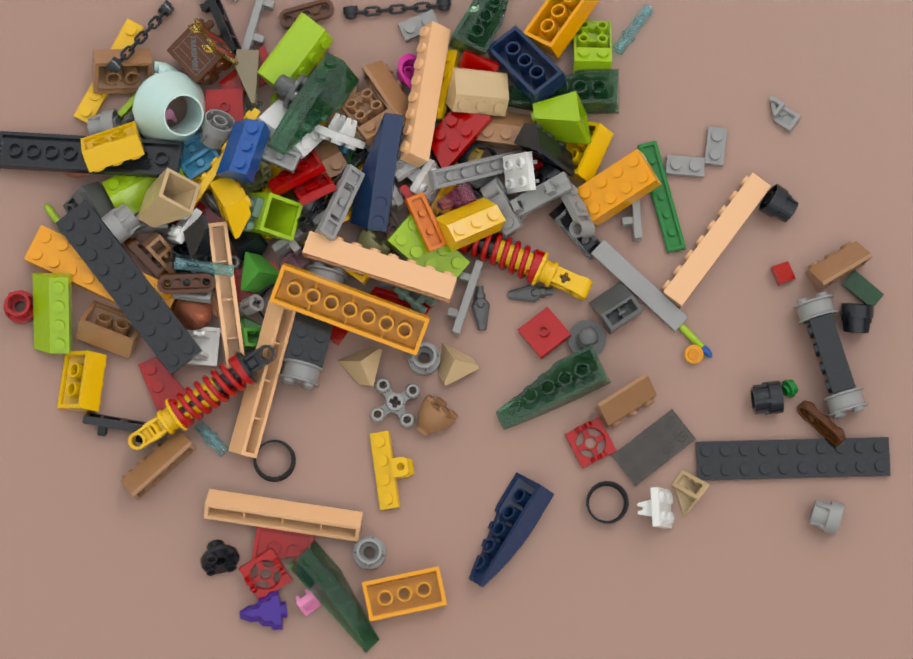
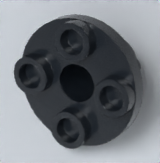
M215 539L208 543L207 551L202 555L200 563L206 575L213 576L224 572H233L237 568L236 565L240 557L235 547L225 545L223 540Z

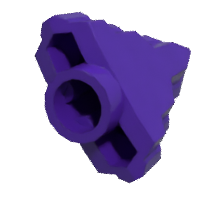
M279 590L269 592L267 597L260 598L257 604L248 605L240 611V619L248 622H259L262 626H270L272 630H283V618L288 617L286 601L281 602Z

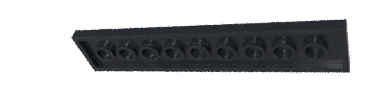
M0 131V168L158 178L167 167L177 173L180 172L185 146L183 141L141 139L145 154L139 159H129L123 161L121 165H111L105 167L103 171L89 173L81 152V138L87 136Z
M86 200L55 223L171 375L203 351Z
M889 437L845 438V441L839 446L833 445L827 439L695 442L697 478L703 481L876 477L891 475Z

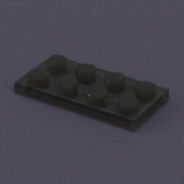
M671 409L611 457L633 485L637 486L695 441L696 438L674 410Z

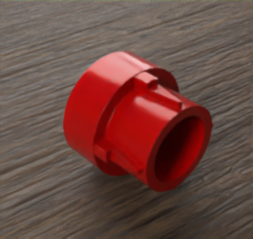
M23 290L9 292L3 306L5 315L16 324L30 323L33 320V296ZM25 303V310L17 312V305Z

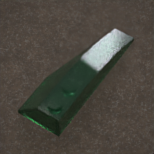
M473 0L452 34L449 46L461 53L466 49L478 55H485L502 27L509 0Z
M328 52L325 54L289 106L269 140L268 147L283 155L286 154L307 133L310 134L319 123H323L330 114L341 108L359 82V79L344 60Z
M619 69L578 70L574 74H564L566 84L547 98L550 99L576 91L587 114H619ZM516 85L509 86L508 107L533 110V102Z
M591 344L555 362L545 373L543 372L537 380L525 387L519 395L513 397L496 414L505 430L573 402L611 383Z
M313 540L287 566L366 653L378 642L379 637L341 569L320 545Z

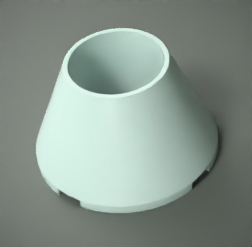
M165 71L147 78L138 88L132 106V113L134 114L139 132L149 140L183 141V143L195 136L201 128L206 113L205 96L198 83L190 76L178 71ZM183 96L187 104L186 115L178 125L168 127L165 120L166 108L173 99Z

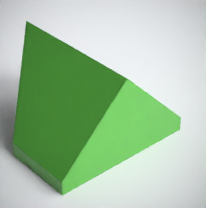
M245 252L241 290L258 293L267 286L276 283L280 272L262 255Z
M241 316L245 351L256 350L262 325L245 316Z

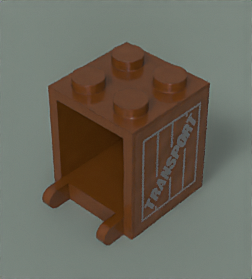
M198 19L167 49L169 54L188 75L199 84H214L219 79V74L232 66V61L216 53L212 49L214 46L208 42L211 40L202 34L204 32L209 35L204 29L211 32L210 29L214 26L212 20H208L205 23L203 19Z

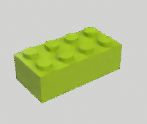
M410 213L385 241L403 259L416 261L417 265L425 267V265L432 266L441 273L444 271L454 274V277H458L470 263L457 250L451 251L448 245L428 253Z

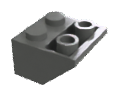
M99 181L81 186L63 205L66 212L69 213L86 200L100 219L115 208Z
M621 282L589 302V305L609 334L615 332L643 312L634 295Z

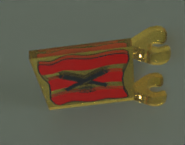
M194 19L195 25H188L191 32H201L208 45H201L205 52H214L235 65L239 63L224 40L204 28L199 19Z

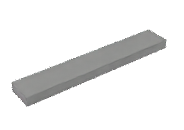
M522 149L428 171L431 189H440L504 173L503 156L522 153Z
M605 240L591 253L601 265L674 332L688 318Z

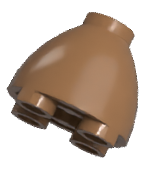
M428 394L420 406L416 428L420 433L428 437L430 433L441 432L449 428L459 416L454 410L446 407L447 402L439 396L436 399Z

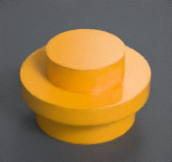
M690 345L686 348L684 356L689 363L697 364L703 359L704 352L700 346Z

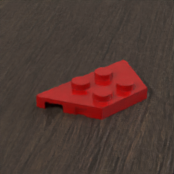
M452 111L447 114L434 129L431 149L441 168L452 166L458 161L492 121L490 116Z

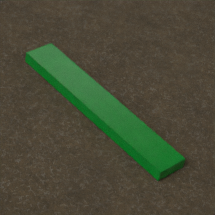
M657 141L638 145V150L644 154L662 184L650 193L667 254L685 250L686 245Z

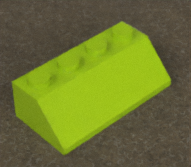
M301 12L257 73L278 93L274 89V84L280 75L285 74L288 77H294L295 81L301 74L308 76L334 39L324 28Z
M180 167V172H179V174H181L182 176L185 177V175H184V173H183V171H182V169H181V167ZM115 175L103 181L102 184L115 209L124 204L134 215H137L146 190L157 178Z
M32 273L34 349L47 353L70 354L73 349L72 273Z

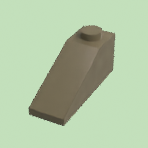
M237 49L236 56H234L235 59H232V65L236 68L252 108L257 109L260 79L257 71L261 66L260 51Z

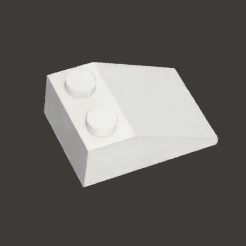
M280 99L275 101L257 118V121L266 123L271 131L269 137L274 143L301 154V159L323 140V138L319 137L320 133L313 131L315 126L313 122L294 109L284 108L283 102Z

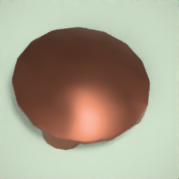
M180 299L177 300L174 308L175 316L189 330H198L205 327L211 320L213 313L212 305L209 303Z

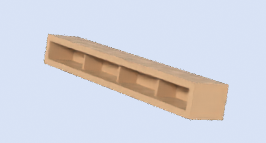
M434 21L424 25L419 33L418 53L414 63L415 70L411 80L412 87L408 97V109L405 114L406 122L402 131L403 139L399 148V159L416 167L429 162L451 32L450 29Z
M752 173L750 177L745 176L740 183L742 188L739 192L736 190L729 198L730 204L728 206L724 205L718 212V215H720L718 220H712L706 228L709 232L706 236H700L695 243L698 245L694 251L690 250L684 258L687 260L683 266L679 264L673 272L676 276L672 281L668 279L662 287L664 290L663 294L678 308L682 307L770 189L771 185L756 174Z
M227 221L209 223L208 226L211 249L210 259L212 273L216 279L215 296L224 363L227 369H230L231 365L228 363V359L235 355L237 351H240L244 356L245 354Z
M316 230L315 232L309 231L302 251L303 257L339 267L362 276L367 273L369 278L450 303L457 283V277H454V274L444 271L441 273L429 265L422 267L417 265L416 261L410 259L406 261L400 260L397 255L390 253L385 255L375 248H370L369 250L363 248V245L357 242L350 244L344 242V239L336 236L334 241H329L323 235L316 232Z
M270 301L267 305L256 349L263 345H272L277 350V358L256 372L259 378L258 383L253 385L246 383L247 388L244 390L228 451L257 458L296 314V311ZM269 348L264 349L263 357L265 359L271 358V350Z
M209 489L204 509V519L356 542L359 541L363 512L214 489Z

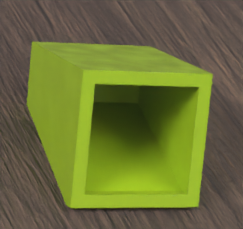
M576 91L533 103L534 112H531L533 122L542 126L543 132H548L555 136V141L591 143L587 112Z
M270 192L250 193L249 196L264 199L259 218L254 220V228L246 232L293 241L298 224L297 220L300 217L303 206L296 201Z

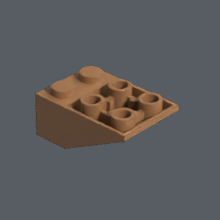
M372 85L340 104L346 116L357 121L356 130L369 149L372 146L384 114H395Z

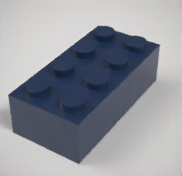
M516 25L487 47L489 59L500 63L499 69L503 73H507L508 78L533 103L546 100L566 84L563 71Z

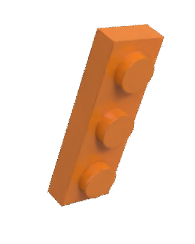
M424 192L405 199L404 201L428 253L446 246L447 243Z

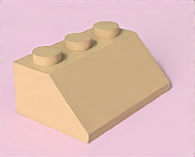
M453 68L445 102L452 112L505 117L509 102L507 73Z

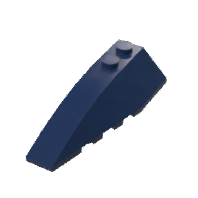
M385 113L361 170L365 176L353 200L350 221L352 224L369 230L387 232L404 115Z
M516 472L496 505V516L494 521H490L488 526L490 529L487 539H483L481 545L483 550L481 555H478L475 560L469 580L484 587L498 574L535 528L554 496L552 492Z

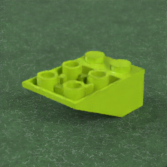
M585 20L573 37V76L611 77V21Z

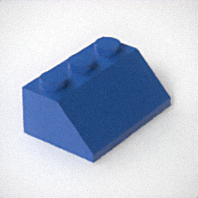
M248 118L234 122L216 173L217 176L253 183L271 133L265 122Z

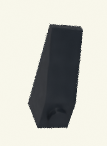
M562 202L549 216L591 260L593 258L591 253L601 242L594 235L591 237L575 238L570 234L569 226L573 220Z

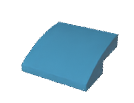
M202 131L184 142L181 168L190 180L195 179L210 169L213 159L216 156L220 157L215 149L201 143L200 135Z

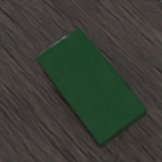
M856 270L842 284L863 304L875 306L884 295Z

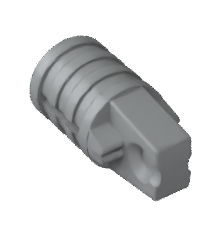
M257 294L247 297L238 303L240 317L252 315L264 308V300Z

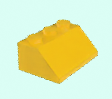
M135 121L81 138V152L89 173L103 171L105 167L111 165H121L123 161L129 159H139L145 154Z
M588 121L591 143L564 142L566 149L572 153L575 171L574 176L567 175L568 178L585 183L595 177L614 135L601 123Z
M222 177L209 184L224 221H227L228 228L234 238L237 239L240 237L251 216L249 207L252 204L238 180Z
M484 197L435 218L451 251L501 231L506 221L498 206Z
M88 350L71 351L70 354H65L57 403L58 409L99 412L107 355Z

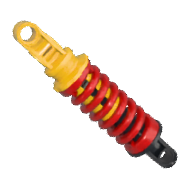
M439 212L438 215H437V217L440 216V215H443V214H445V213ZM501 232L497 233L494 239L492 235H489L457 249V251L464 254L468 253L471 249V256L473 258L478 257L481 253L480 260L482 262H486L490 257L489 264L491 266L499 263L501 271L508 267L510 275L518 271L517 277L519 279L527 275V282L532 286L539 281L544 283L546 287L551 285L580 300H586L593 285V281L560 267L558 262L553 263L548 260L549 253L536 249L531 253L530 245H526L524 249L521 248V241H516L513 245L511 244L512 237L510 236L502 240L503 234ZM563 277L567 278L565 283L561 282Z
M263 345L246 357L240 351H237L235 355L228 359V363L231 365L230 369H227L225 364L221 363L219 365L222 371L221 375L213 369L211 370L213 377L209 379L207 375L202 376L204 383L200 384L198 381H195L193 383L195 389L192 390L190 387H186V395L183 396L182 393H177V401L172 398L166 399V408L157 411V417L145 423L140 429L129 436V446L134 450L143 449L165 436L168 432L171 435L174 434L175 430L180 427L187 431L189 427L194 425L195 419H203L204 413L210 414L212 412V407L219 408L221 401L224 403L228 402L229 395L235 397L238 394V390L244 391L247 388L246 383L249 385L258 383L259 378L256 372L277 358L276 348L272 345ZM266 348H269L272 352V356L269 359L263 357V351ZM137 435L141 436L143 439V443L141 446H138L135 443V437Z

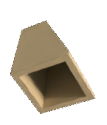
M167 167L146 190L137 219L152 227H157L191 216L201 185Z

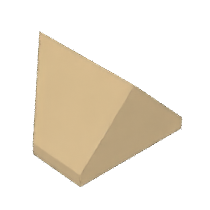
M445 343L442 344L438 375L445 386L480 369L473 357Z
M366 348L337 361L359 385L374 386L382 349Z
M684 470L680 472L671 484L683 518L686 517L710 486L708 483Z

